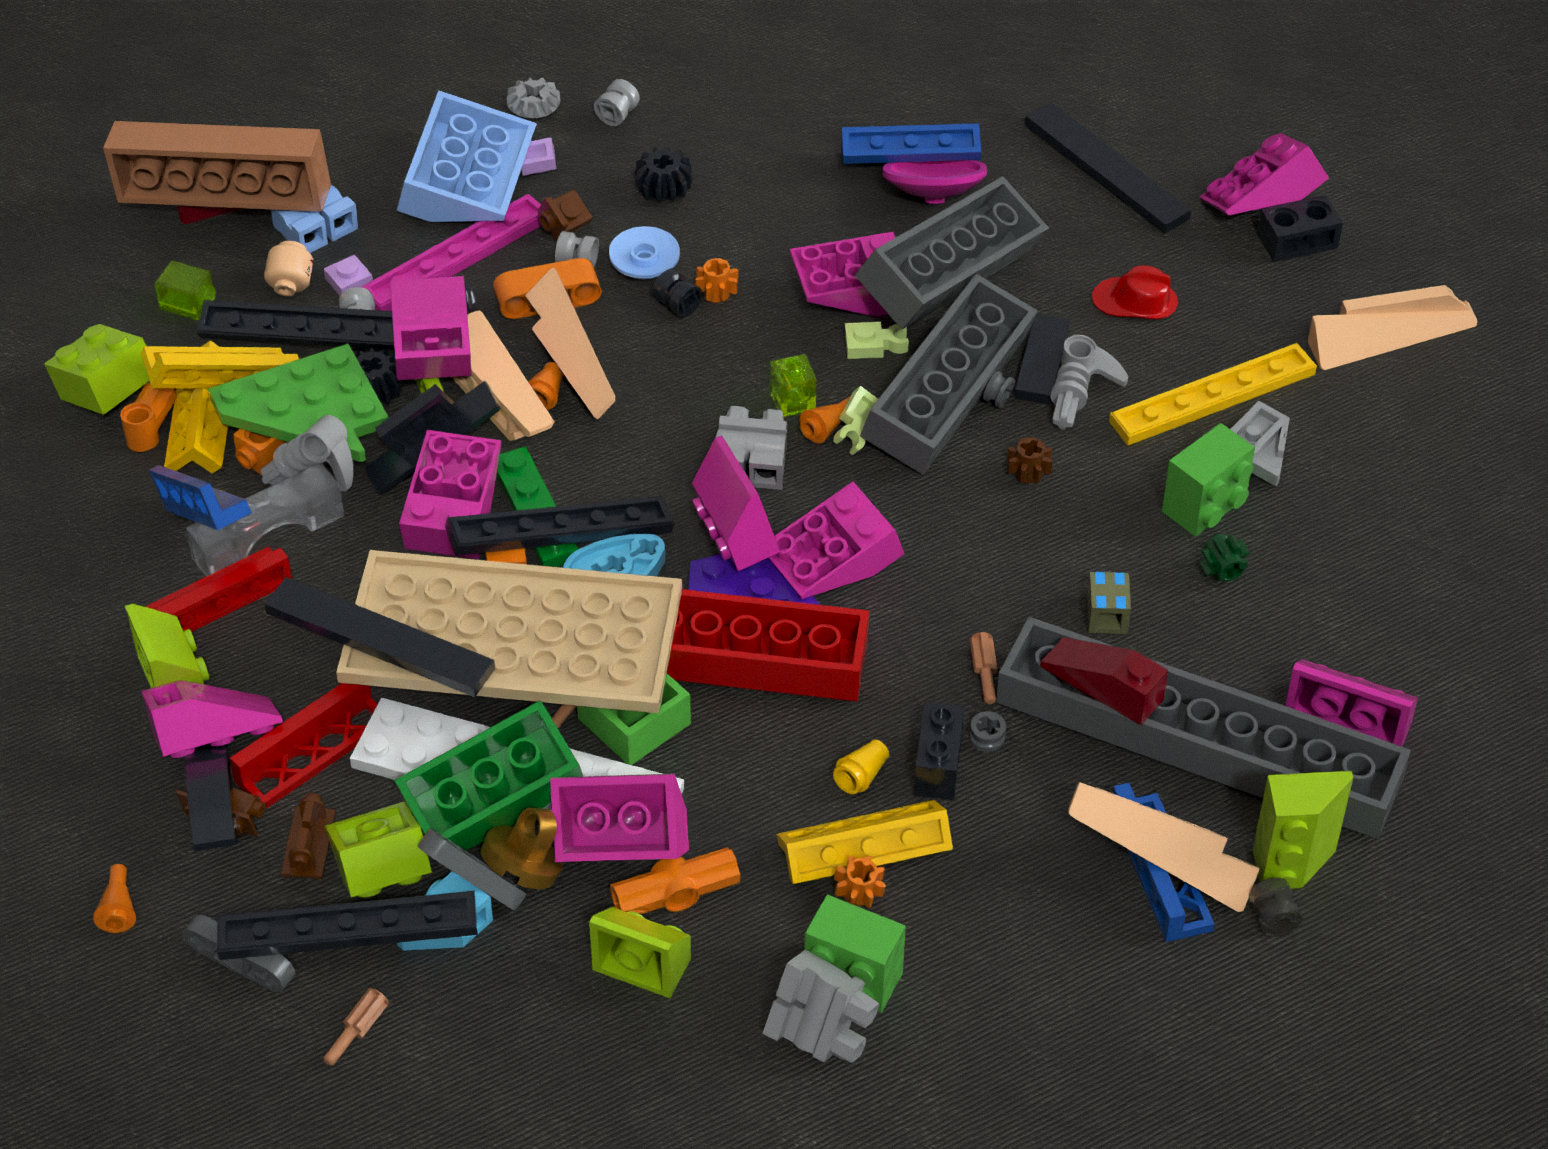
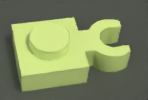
M881 322L845 323L847 359L882 358L884 350H890L898 354L908 352L907 327L901 329L898 324H895L888 329H882Z
M861 386L853 391L839 417L847 425L834 435V442L836 444L846 436L852 440L853 445L849 451L851 455H854L865 445L866 440L860 435L870 409L878 400L877 397Z

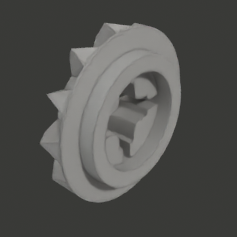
M529 77L526 82L517 80L515 86L508 88L507 106L514 114L524 118L544 117L553 113L560 104V91L556 90L555 83H546L544 78L536 81Z

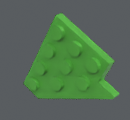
M349 344L208 388L209 398L222 424L286 442L295 439L299 434L305 433L322 416H334L345 425L347 430L346 441L350 448L352 459L359 462L365 461L366 457L365 450L358 437L376 432L375 427L389 418Z

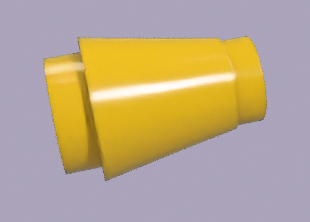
M872 740L870 743L839 759L833 772L834 780L839 788L849 794L866 791L885 761L889 758L887 747L879 740Z

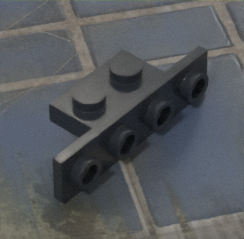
M483 381L456 402L434 384L376 426L375 429L379 437L391 449L365 467L375 490L383 495L415 472L427 430L466 435L500 410V405L489 384Z

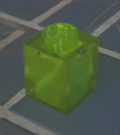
M172 260L155 282L161 310L198 320L204 300H215L216 291L212 284L211 273L208 270Z

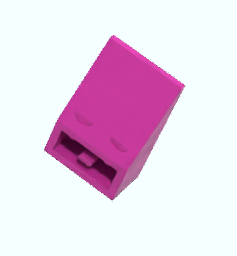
M1279 133L1264 140L1261 148L1253 155L1239 160L1234 165V170L1224 178H1218L1210 183L1207 191L1199 198L1219 211L1232 215L1302 200L1328 180L1329 177L1308 145Z
M894 232L790 249V255L807 302L875 317L888 315L885 309L857 279L855 274L875 249L895 238Z
M464 276L390 281L397 380L470 376L471 352Z
M427 430L399 523L405 549L472 559L480 558L481 553L456 555L445 524L447 517L490 513L501 440Z
M853 481L776 534L775 539L780 552L768 557V559L801 599L872 577L905 553L896 530Z
M183 680L141 691L153 737L162 755H170L172 758L189 755L195 751V747L208 743L211 746L228 744L234 740V736L250 732L252 735L263 734L271 731L274 728V724L283 722L280 713L270 698L266 696Z

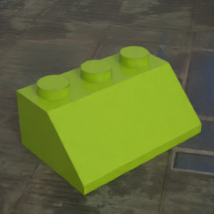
M1352 771L1268 775L1253 845L1256 867L1260 868L1258 879L1261 890L1276 889L1278 891H1288L1293 888H1302L1336 852L1353 781Z

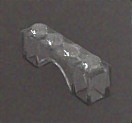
M318 463L246 498L252 513L220 530H215L196 522L186 527L192 559L203 573L208 576L247 557L254 544L274 528L285 524H301L312 532L343 517L344 510L340 485L323 464Z

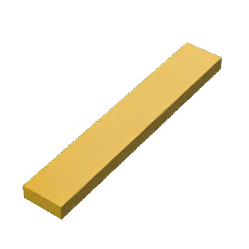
M1295 343L1111 412L1109 423L1127 446L1311 377L1315 375L1317 365L1300 345Z

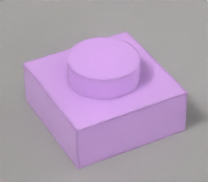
M552 138L531 141L521 168L523 176L557 169Z
M355 255L324 268L325 279L339 296L349 288L362 287L373 281L372 274Z

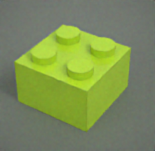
M102 324L86 329L83 336L72 344L57 350L55 356L44 363L61 400L103 415L150 381L141 356L143 347L146 346L143 338Z

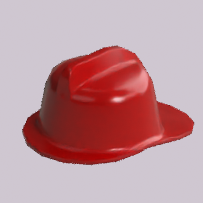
M1148 265L1136 266L1121 277L1104 280L1094 288L1092 293L1093 304L1099 311L1118 317L1166 318L1176 311L1178 300L1177 295L1170 288V276L1158 268Z

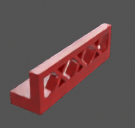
M268 546L145 607L177 616L183 631L190 629L193 632L274 592L286 577L292 579L289 558L282 548L272 551Z
M341 683L230 757L234 782L244 792L259 796L261 802L266 804L267 809L355 749L367 725H352V718L365 709L373 715L378 705L371 698L370 686ZM344 734L343 742L336 747L320 746L321 739L326 735ZM295 756H312L311 764L305 768H288L289 760ZM264 777L279 778L278 786L265 795L254 785Z

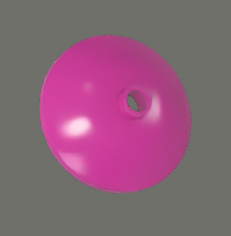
M977 160L890 162L883 166V177L890 184L906 194L923 197L925 202L930 204L944 203L945 197L966 192L979 184L987 175L986 164Z

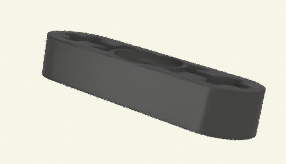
M431 828L428 829L417 845L431 858L512 910L516 911L528 894L527 891L505 875L503 877L498 875L486 863Z
M197 914L182 931L184 940L196 952L271 991L282 992L296 974L293 965L281 954L219 960L217 953V921L205 915Z

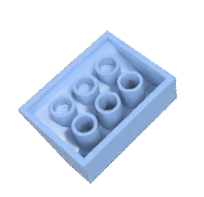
M438 90L404 181L397 211L429 222L504 221L537 123Z

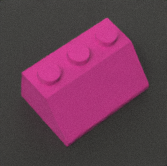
M723 436L716 437L692 482L697 498L692 499V503L701 521L703 520L711 539L715 540L724 561L731 558L737 570L740 571L779 553L780 549L758 492Z
M1302 659L1296 662L1293 667L1285 706L1402 747L1413 720L1418 697Z
M675 774L555 777L550 779L552 812L557 822V832L554 838L555 862L678 859L689 851L687 809Z

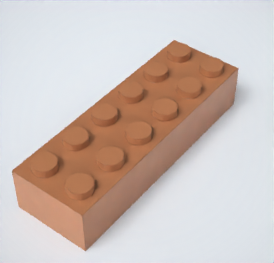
M114 121L103 147L118 203L322 212L331 187L320 129Z

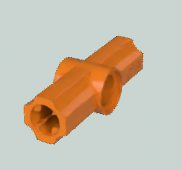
M726 847L686 861L683 857L678 859H661L652 867L651 872L610 884V893L614 908L625 912L633 911L641 915L666 907L669 911L678 912L694 905L700 895L740 883V872L732 849L729 850Z

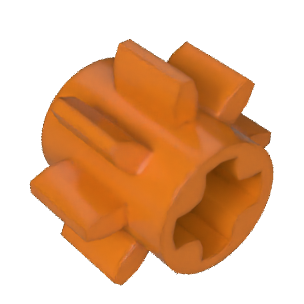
M720 258L710 259L703 267L696 268L697 278L695 279V284L704 292L707 301L719 303L727 300L730 297V293L737 294L738 269H730L727 260Z
M852 855L848 856L846 868H836L834 879L839 883L836 886L835 895L843 896L850 904L856 906L865 905L871 908L873 895L883 897L886 884L881 881L885 872L884 867L877 868L869 855L866 858L856 859Z

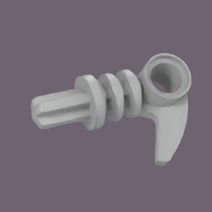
M1073 335L1065 340L1060 368L1055 385L1051 390L1050 397L1055 405L1052 422L1058 425V429L1065 430L1066 427H1072L1077 410L1082 409L1086 405L1088 384L1093 374H1101L1123 387L1128 382V375L1121 364L1108 352L1096 346V343L1085 335Z
M322 416L305 433L299 434L295 439L276 448L273 455L274 460L262 467L260 471L263 476L262 482L276 486L286 478L297 480L303 477L314 465L326 461L333 470L340 490L347 491L352 486L353 459L346 441L347 430L345 425L334 416Z

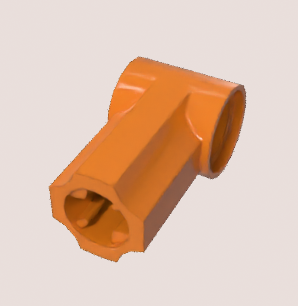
M146 383L135 403H131L121 410L120 417L128 448L136 452H145L156 447L160 440L158 429L177 399L175 388H152L151 383Z

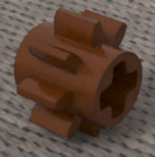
M1031 437L1019 439L1017 448H1008V473H1015L1016 478L1021 483H1040L1043 473H1052V448H1045L1044 443L1040 439Z

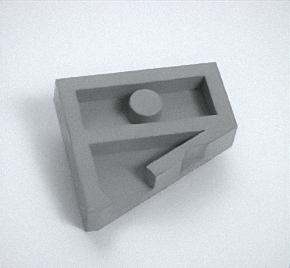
M1258 401L1230 430L1255 447L1252 473L1277 486L1280 480L1290 418Z

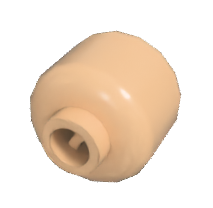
M283 241L279 245L272 247L268 252L264 280L277 294L282 296H293L295 292H302L310 284L313 257L301 243Z

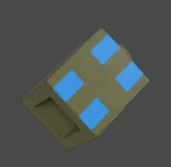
M1090 572L1087 593L1088 633L1128 634L1131 613L1129 573Z

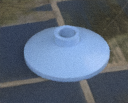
M642 226L623 231L614 238L609 247V258L612 265L622 274L634 278L658 277L667 269L674 268L680 257V247L677 240L667 231L656 227Z

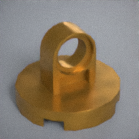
M526 808L519 815L514 827L503 825L490 829L484 838V843L480 850L485 863L502 877L505 871L520 877L517 883L520 886L532 889L550 888L563 869V862H555V849L551 846L557 832L555 815L549 809ZM538 817L539 832L538 835H535V822Z

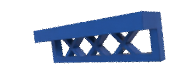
M979 123L842 127L840 154L843 164L981 160Z
M160 465L149 469L166 511L215 530H220L252 513L246 499L213 488L208 482Z
M1130 783L1113 787V794L1166 813L1158 793L1136 798ZM1127 849L1165 942L1213 932L1215 924L1199 889L1183 881L1182 889L1180 892H1177L1170 879L1169 872ZM1182 906L1195 911L1200 920L1185 923L1186 914Z

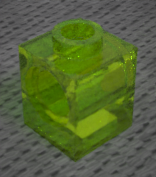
M806 354L770 361V393L777 409L783 412V417L816 408L817 379Z

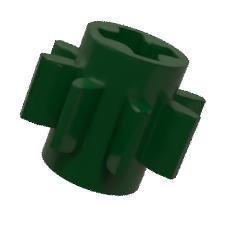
M1218 534L1211 537L1205 543L1201 551L1204 559L1200 561V564L1207 576L1213 575L1216 581L1221 579L1228 582L1237 579L1244 573L1248 565L1244 557L1248 556L1250 552L1242 539L1236 541L1233 534L1229 536Z

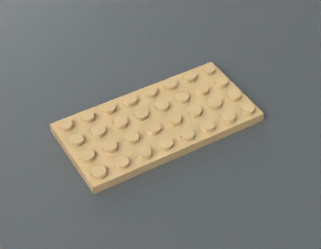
M370 550L355 604L494 659L495 670L476 696L535 702L541 700L545 703L659 713L682 594V579ZM343 646L336 671L338 683L468 695L349 646Z

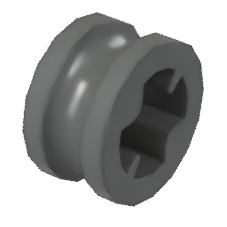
M996 371L987 384L983 400L986 402L993 400L996 407L1002 408L1013 391L1015 379L1012 377L1005 379L1002 372Z
M991 711L976 714L970 724L969 738L972 745L978 750L985 752L1000 749L1006 737L1007 726L1004 718ZM987 728L990 733H993V732H995V733L992 734V735H989L986 730H982V731H981V729Z

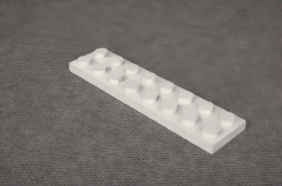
M381 697L350 757L351 768L396 780L490 727ZM570 749L580 765L583 777L662 774ZM676 777L682 794L684 791V779ZM552 803L544 807L543 809H549L552 811Z

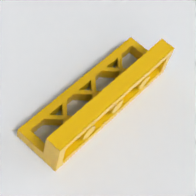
M209 341L201 347L219 346L213 343L212 341ZM177 388V399L174 402L164 467L177 471L189 462L194 461L213 474L222 468L228 425L221 423L209 398L208 388Z
M144 346L141 352L152 388H212L299 360L298 354H283L281 348Z
M935 800L776 834L778 846L785 852L789 878L793 884L835 875L837 867L846 868L848 856L850 855L855 859L866 858L869 855L871 856V861L876 866L953 849L947 809Z

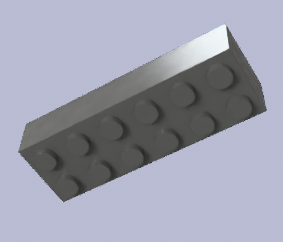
M1002 176L875 249L855 276L900 328L904 329L960 295L976 274L986 279L1027 254L1049 227Z
M976 274L870 409L860 436L924 475L984 395L991 377L996 371H1002L1026 339L1038 310Z

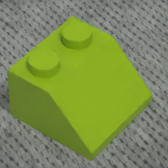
M133 603L125 606L136 654L150 688L178 680L204 684L203 681L210 679L203 658L195 659L193 652L197 651V647L191 630L183 631L177 616Z
M405 802L325 826L343 883L351 898L355 896L362 898L371 897L380 893L384 887L396 883L400 885L412 884L419 881L422 875L432 873L428 855L417 846L423 838L420 825Z
M614 907L593 915L589 921L592 969L671 998L691 960L690 935L675 926H664L647 920L636 912H625Z

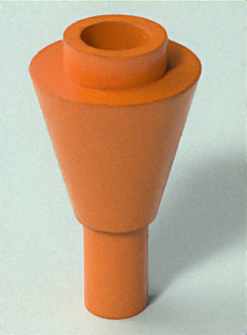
M850 397L838 404L804 410L800 415V428L803 435L814 443H823L841 423L842 420L839 417Z
M122 864L111 866L109 884L93 915L95 925L109 933L125 932L132 928L136 922L135 911L126 886L127 868Z

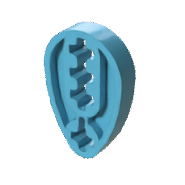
M654 534L615 536L576 550L567 558L563 568L657 577L665 563V543L659 536Z

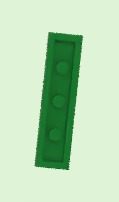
M526 446L499 455L496 477L513 511L556 507ZM576 543L532 547L541 566L559 567L564 565L567 558L578 550Z

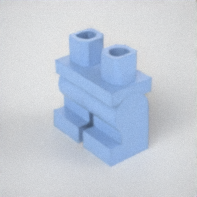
M333 185L330 187L322 212L270 209L273 226L282 233L287 241L301 243L310 253L327 245V237L333 242L358 229L356 204L348 196L342 198L340 192ZM337 218L342 219L344 224L335 228L334 220ZM310 233L315 236L314 240L305 243V234Z

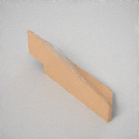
M551 268L525 295L541 317L532 327V330L592 415L599 419L615 402V394L557 270Z
M1441 285L1344 300L1341 304L1340 315L1312 316L1308 344L1319 368L1328 370L1476 327L1477 318L1469 302L1466 300L1462 302L1454 295L1450 288Z
M481 311L467 314L471 352V375L454 376L451 378L466 394L483 381L489 384L500 405V410L489 419L509 441L524 436L530 437L550 429L554 424V420Z
M1078 782L1068 808L1070 816L1235 911L1242 912L1244 910L1260 868L1249 862L1222 853L1228 838L1103 789Z

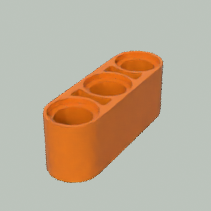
M576 258L500 274L494 280L493 288L502 315L509 319L539 315L525 295L551 268L557 270L574 308L593 304L600 298L602 290L592 262L585 258Z

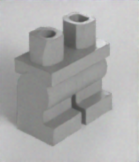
M730 406L727 415L720 416L716 437L723 436L745 473L747 464H749V480L755 488L782 490L787 449V422L784 421L783 412L781 410L768 409L763 412L762 419L749 418V410L745 407ZM757 470H776V475L771 478H764L758 475Z
M805 949L787 962L776 993L778 998L773 1001L762 1034L776 1041L784 1037L792 1041L801 1050L813 1053V1057L822 1062H825L834 1055L853 1063L861 1056L866 1044V1038L849 1029L851 1022L866 1028L874 1020L880 1004L862 992L865 981L855 976L851 978L843 970Z

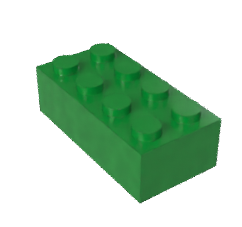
M540 700L394 781L407 807L420 825L423 835L431 828L464 850H468L483 842L487 832L493 827L515 824L519 815L526 808H544L551 804V778L583 777L579 763Z

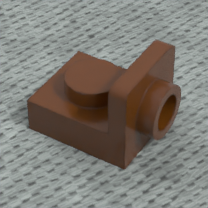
M575 189L554 200L551 196L545 198L537 211L541 226L545 231L552 234L555 241L558 240L562 231L572 233L590 224L593 219Z

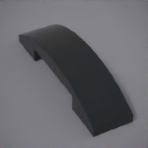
M208 743L195 747L193 753L185 756L187 797L194 851L236 845L229 780L228 745L211 746Z

